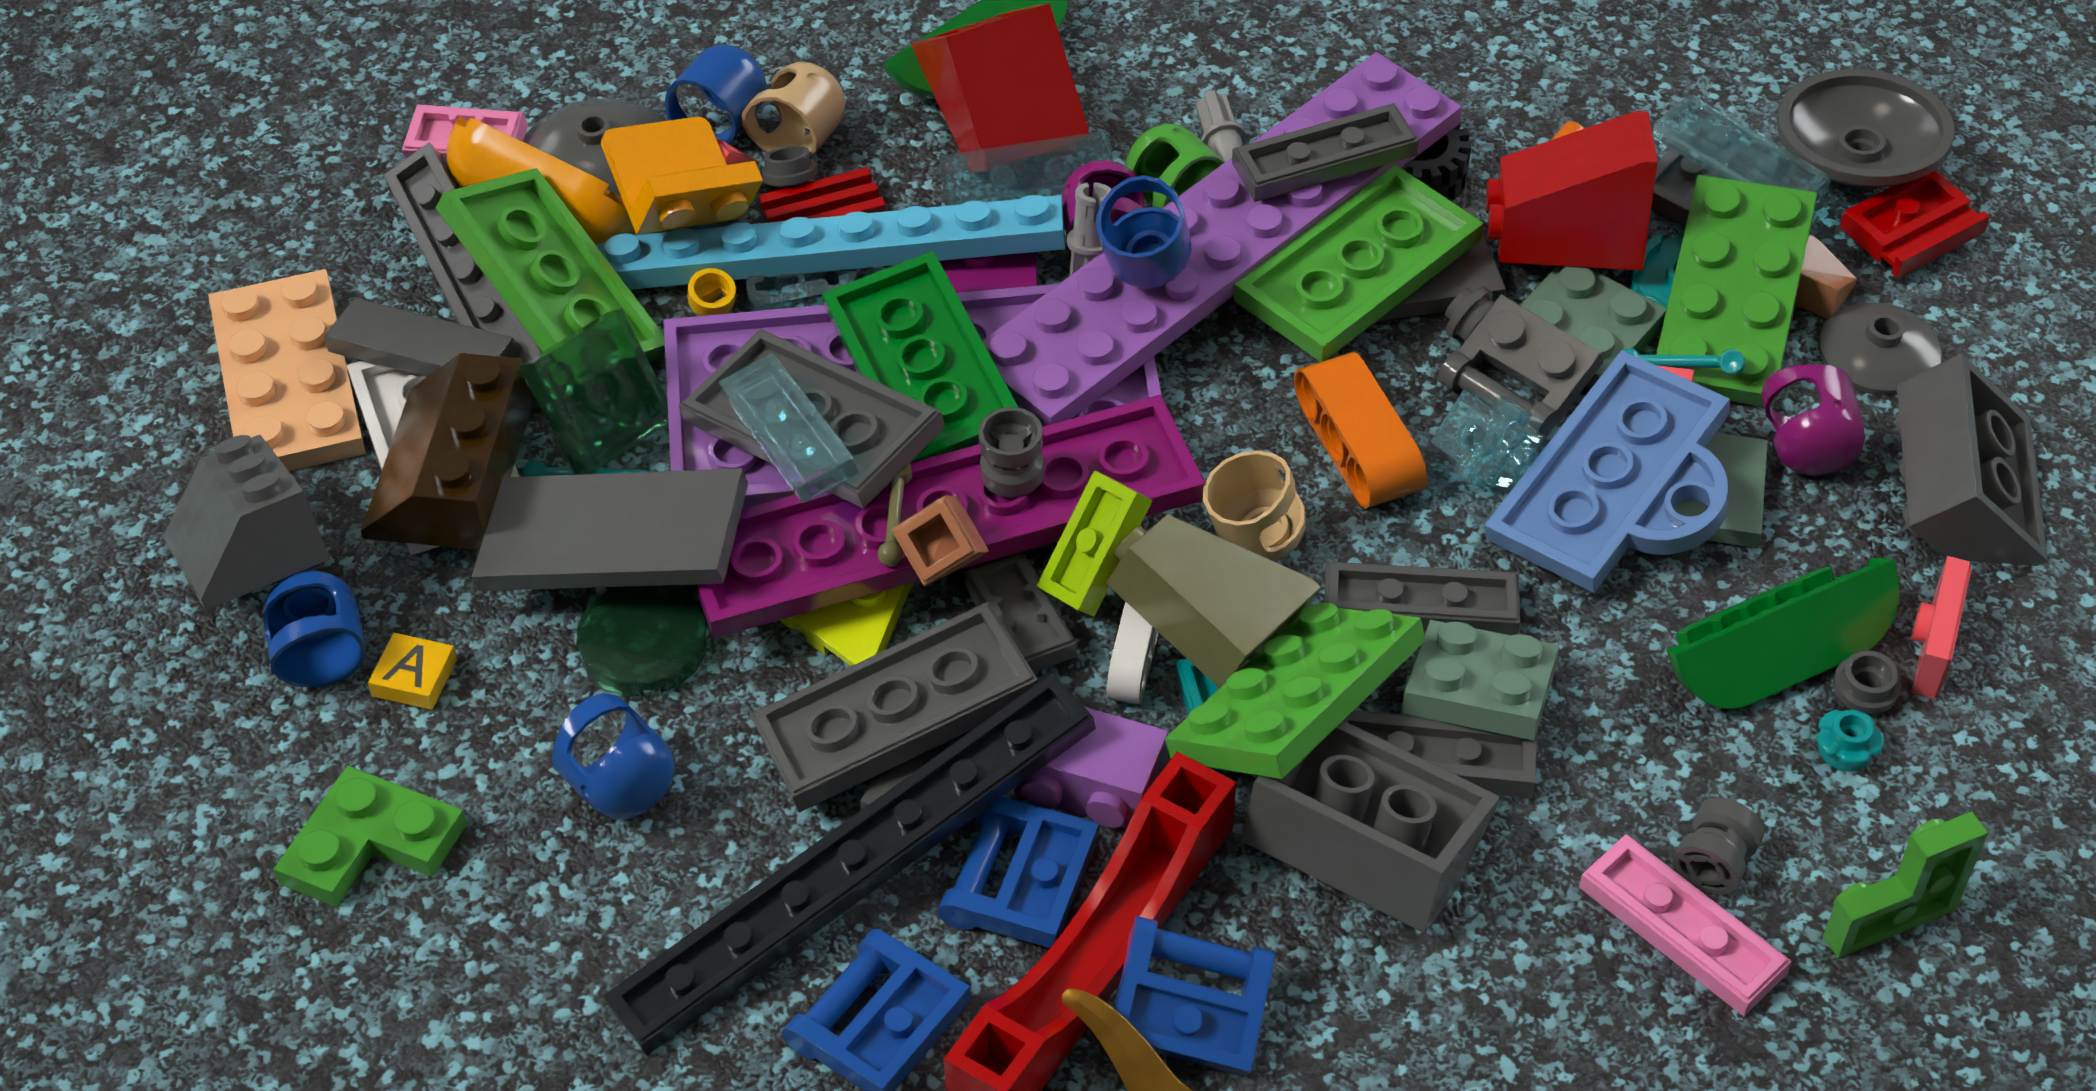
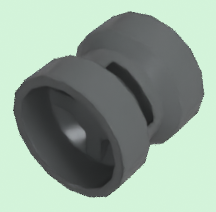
M1007 407L989 413L981 421L978 430L979 447L982 454L980 459L982 482L989 491L999 496L1011 498L1025 496L1042 483L1044 476V459L1041 451L1043 446L1041 422L1033 413L1023 408Z
M1722 797L1709 798L1701 804L1692 823L1694 833H1689L1682 839L1674 854L1673 863L1680 876L1697 889L1716 895L1730 894L1737 889L1746 870L1744 859H1748L1756 853L1764 837L1765 830L1759 817L1745 805Z

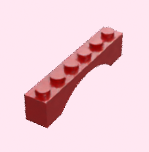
M1178 751L1174 754L1140 799L1108 865L1063 933L1022 979L1002 995L982 1007L944 1057L946 1091H1042L1088 1028L1082 1019L1063 1004V993L1069 988L1088 992L1107 1002L1120 984L1128 939L1135 917L1141 916L1158 921L1157 928L1160 929L1232 831L1234 825L1236 781Z

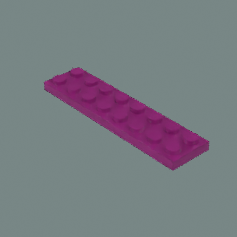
M1160 394L1043 426V446L1041 450L1044 459L1043 480L1034 491L1025 496L1004 497L988 490L983 484L980 474L982 454L979 444L910 463L912 479L904 485L900 523L945 495L958 496L989 550L985 555L959 568L962 569L1058 542L1094 470L1152 499L1153 501L1145 517L1203 501L1205 481ZM889 483L864 509L822 488L742 509L724 584H695L713 639L920 581L904 551L901 562L893 567L884 566L880 563L877 556L878 549L885 543L891 484Z

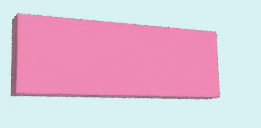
M1627 834L1581 876L1579 885L1581 890L1743 1017L1788 974L1792 963L1789 958Z

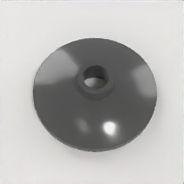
M1859 303L1838 310L1824 323L1818 342L1819 353L1825 365L1844 370L1851 377L1855 389L1875 395H1897V384L1940 364L1942 357L1938 337L1926 322L1905 309L1883 303Z

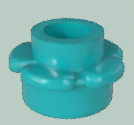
M1854 709L1842 712L1833 710L1820 719L1818 727L1821 731L1817 734L1816 740L1819 753L1827 764L1842 771H1857L1866 767L1873 755H1878L1884 745L1883 733L1879 729L1874 728V719L1864 712Z

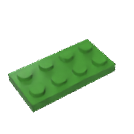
M1394 165L1234 284V301L1319 362H1322L1481 241L1484 223L1397 165Z
M537 168L443 192L436 210L569 388L662 358L665 353L664 334Z
M1697 175L1656 355L1721 356L1726 350H1738L1745 356L1746 366L1741 373L1736 375L1728 374L1721 368H1674L1694 370L1696 384L1730 398V401L1763 406L1761 390L1764 382L1773 373L1782 368L1816 206L1817 192ZM1775 397L1770 405L1771 408L1774 406Z
M1318 603L1306 607L1300 612L1299 617L1277 637L1268 641L1263 649L1245 666L1230 675L1223 686L1202 705L1194 708L1188 717L1165 737L1170 759L1178 751L1210 768L1283 779L1426 641L1421 618L1395 615L1385 609L1361 611L1337 608L1332 603Z

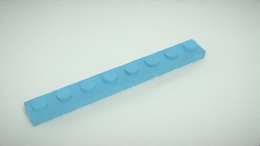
M1029 195L1013 200L992 202L968 201L960 205L928 208L912 206L896 211L875 213L851 212L843 216L811 219L795 217L779 222L758 224L734 223L726 227L694 230L678 228L663 233L641 235L624 233L611 237L606 243L597 244V247L626 286L632 290L686 285L696 272L706 268L720 269L728 273L733 280L897 265L931 251H934L939 261L1062 250L1065 249L1062 195L1045 197Z

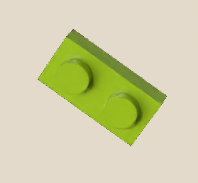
M1094 470L1036 586L1078 611L1094 617L1109 589L1106 582L1120 562L1114 555V551L1132 530L1141 525L1153 500Z

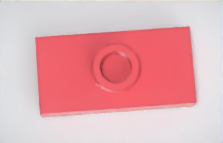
M1947 556L1933 595L1932 604L1920 603L1911 635V640L1922 642L1911 691L1912 694L1934 699L1936 695L1939 696L1953 657L1972 567L1969 566L1970 561Z

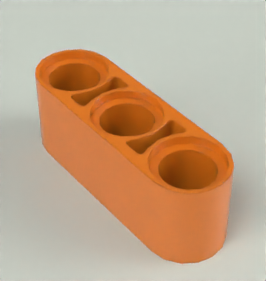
M1351 352L1299 368L1295 371L1294 387L1299 405L1355 499L1363 508L1366 509L1426 488V466L1417 444L1358 353Z

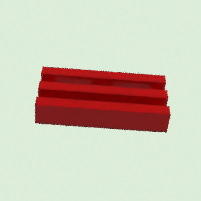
M868 167L758 195L760 211L766 223L786 221L795 217L811 219L843 216L851 212H886V204L883 198L879 197V189L876 183L872 182L871 172Z

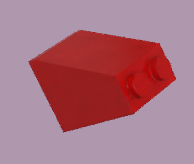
M1050 3L1012 10L912 43L915 56L970 172L989 171L991 179L1003 177L1024 169L1021 159L1040 153L1042 161L1055 159L1074 152L1073 141L1090 136Z
M1635 111L1500 158L1498 179L1488 178L1485 212L1488 213L1487 239L1497 240L1499 262L1643 270L1658 163L1649 113L1647 111Z

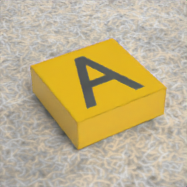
M393 632L368 681L371 696L433 710L457 661L454 646Z

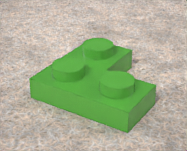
M347 765L273 870L280 885L338 907L373 855L433 877L466 828L467 821L463 809Z
M1972 811L1946 822L1941 818H1937L1922 824L1909 836L1907 848L1898 872L1894 876L1872 885L1866 881L1853 884L1836 897L1823 938L1837 958L1957 910L1988 835V832Z

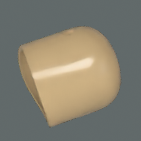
M796 62L781 68L771 80L770 89L759 92L749 102L742 112V125L748 136L767 153L785 146H804L809 149L811 158L842 121L846 100L840 84L825 68L813 63ZM762 101H773L781 117V123L771 133H766L759 127L755 116L756 104ZM805 128H809L810 133L805 136Z
M1258 450L1241 452L1223 460L1210 472L1205 486H1203V502L1218 537L1274 562L1286 557L1298 546L1306 528V512L1299 495L1295 493V480L1285 459L1274 453ZM1279 470L1285 472V482L1281 478Z

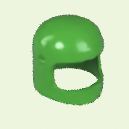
M1165 123L1148 129L1138 137L1128 153L1126 167L1130 168L1137 177L1146 175L1161 179L1180 196L1225 162L1198 136L1184 126ZM1144 191V199L1153 207L1163 208L1172 202V200L1161 193Z

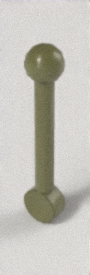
M910 463L890 482L891 492L885 543L879 547L877 552L880 563L888 567L896 566L903 558V550L891 529L900 524L904 485L912 479Z

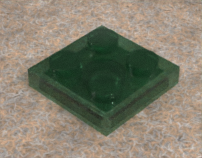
M622 308L605 313L519 366L575 475L592 474L669 423L667 397Z

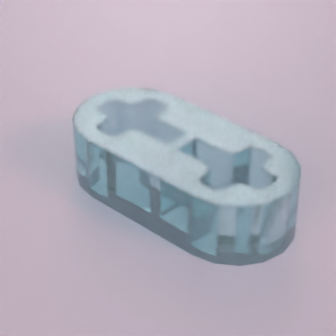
M857 269L815 273H776V276L764 277V274H750L746 283L749 310L762 311L824 305L821 293L857 280ZM835 280L836 285H828L827 281ZM778 291L779 295L770 296L769 292Z

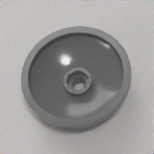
M1842 69L1824 72L1797 83L1783 97L1776 122L1781 143L1792 157L1805 168L1830 181L1863 188L1893 187L1928 175L1947 159L1952 148L1955 133L1954 121L1949 110L1932 92L1906 78L1866 69Z
M591 99L569 104L548 114L525 134L523 142L608 183L607 190L620 195L601 147V139L605 131L611 128L668 120L656 111L630 101Z

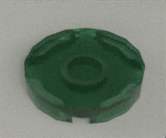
M672 585L615 587L607 590L589 604L578 622L576 645L587 676L604 690L633 697L644 696L643 690H653L660 687L662 693L678 687L697 671L707 651L706 622L697 601L678 587Z

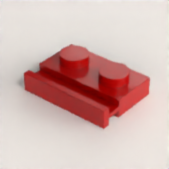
M1934 170L1928 175L1912 182L1890 187L1845 210L1839 228L1878 262L1886 260L1893 267L1891 274L1899 278L1985 233L1990 216L1985 211L1979 214L1970 208L1972 200Z

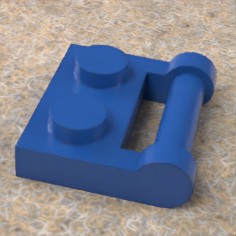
M1002 797L978 814L977 821L980 825L978 833L955 887L945 891L937 914L944 923L956 929L971 930L974 927H978L1050 948L1064 930L1099 841V823ZM1013 833L1021 834L1022 837L996 899L981 895L1005 836H1010Z
M1136 916L1128 939L1126 958L1114 1009L1136 1028L1157 1054L1246 1077L1251 1072L1274 965L1275 952L1255 946L1251 948L1250 952L1158 929V921ZM1153 956L1243 980L1241 996L1148 972L1150 958Z
M872 929L858 944L859 955L806 1015L796 1014L782 1030V1035L787 1044L799 1055L811 1060L817 1059L864 1091H895L970 1003L971 992L968 984L879 929ZM879 973H892V976L839 1036L830 1031Z

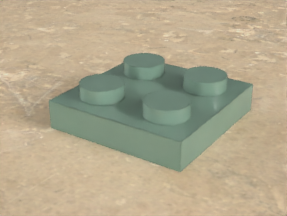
M1556 266L1520 304V306L1601 353L1603 364L1586 385L1589 389L1594 386L1621 350L1635 349L1638 353L1643 350L1663 327L1667 310L1666 307L1588 267Z
M1430 620L1425 633L1426 641L1420 647L1404 691L1402 714L1534 741L1556 669L1559 645L1542 642L1532 636L1523 634L1506 635L1476 629L1462 622L1445 623Z

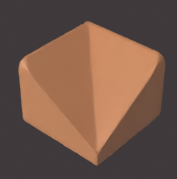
M1810 234L1795 305L1828 319L1837 312L1855 287L1857 278L1820 240Z
M945 495L891 529L923 586L931 584L989 552L958 496Z

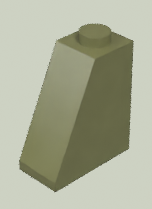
M1168 514L1150 530L1146 531L1139 525L1123 539L1114 551V555L1120 562L1106 582L1110 588L1218 688L1226 683L1230 675L1239 671L1256 656L1268 641L1277 637L1299 617L1300 612L1307 607L1321 588L1308 576Z

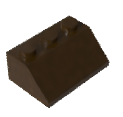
M460 353L410 389L361 528L363 539L480 550L503 477H511L532 410L521 358Z

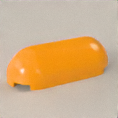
M459 116L449 134L446 154L450 174L459 188L537 168L596 246L600 243H606L608 239L618 234L628 233L636 235L622 197L607 190L608 183L470 117L467 121Z

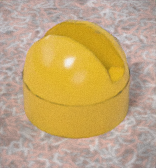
M706 268L696 272L688 283L687 299L691 310L697 316L728 314L735 302V282L728 273L720 269ZM721 293H723L724 297H722L721 299L715 301L714 303H711V302H713Z

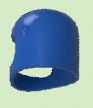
M719 44L706 48L668 88L665 97L666 115L668 120L688 118L678 102L676 96L677 89L680 84L684 83L697 85L711 103L717 108L728 112L732 126L727 131L714 135L730 143L743 128L742 112L759 92L767 90L763 69L748 52L739 47ZM764 101L756 104L755 113L759 110Z
M1146 175L1127 178L1113 187L1101 202L1096 216L1098 237L1105 258L1115 276L1128 285L1143 289L1161 287L1175 280L1185 269L1191 254L1190 230L1183 205L1175 190L1161 179ZM1146 190L1165 195L1174 202L1179 211V216H1177L1170 210L1148 207L1136 209L1122 216L1114 224H1112L1110 219L1111 208L1118 199L1132 192Z
M301 571L282 579L270 589L263 604V624L271 671L279 680L299 687L314 688L328 686L348 678L360 668L366 657V648L358 604L354 593L342 579L323 571Z
M606 693L586 698L571 711L561 726L552 754L554 769L590 806L611 819H632L654 807L669 789L675 770L671 749L664 739L619 696ZM615 710L625 711L627 717L625 726L616 743L603 757L590 766L583 768L573 756L572 747L575 738L587 725L600 716Z

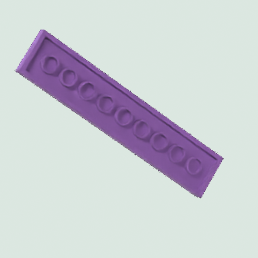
M1375 52L1254 142L1395 103L1419 141L1418 156L1460 124L1462 106ZM1417 156L1254 202L1232 164V158H1230L1178 196L1183 205L1190 230L1191 254L1185 269L1175 280L1161 287L1149 289L1128 285L1115 276L1103 253L1096 256L982 341L1019 408L1033 413L1040 420L1042 427L1072 419L1234 296V284L1392 166L1397 165L1401 168ZM1173 201L1162 208L1170 210L1179 216V211Z

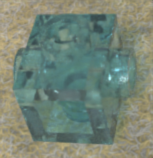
M1464 389L1430 442L1457 461L1453 470L1469 483L1481 489H1485L1488 483L1512 488L1514 483L1521 479L1538 457L1536 450L1545 436L1528 424L1532 414L1513 400L1500 395L1496 401L1488 395Z

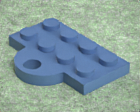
M1621 350L1485 523L1486 540L1593 593L1600 587L1628 548L1649 554L1667 555L1688 551L1703 544L1720 528L1728 510V480L1726 472L1717 457L1705 447L1730 415V398ZM1686 500H1697L1703 502L1708 507L1706 511L1697 516H1684L1674 510L1677 504Z

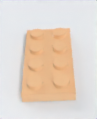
M323 269L208 294L233 437L249 435L252 438L260 434L288 471L366 454L352 383L347 369L346 356L328 352L324 335L338 319L327 270Z

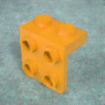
M702 117L611 128L605 131L601 139V147L636 235L742 219L763 182L755 161L726 164L710 123Z

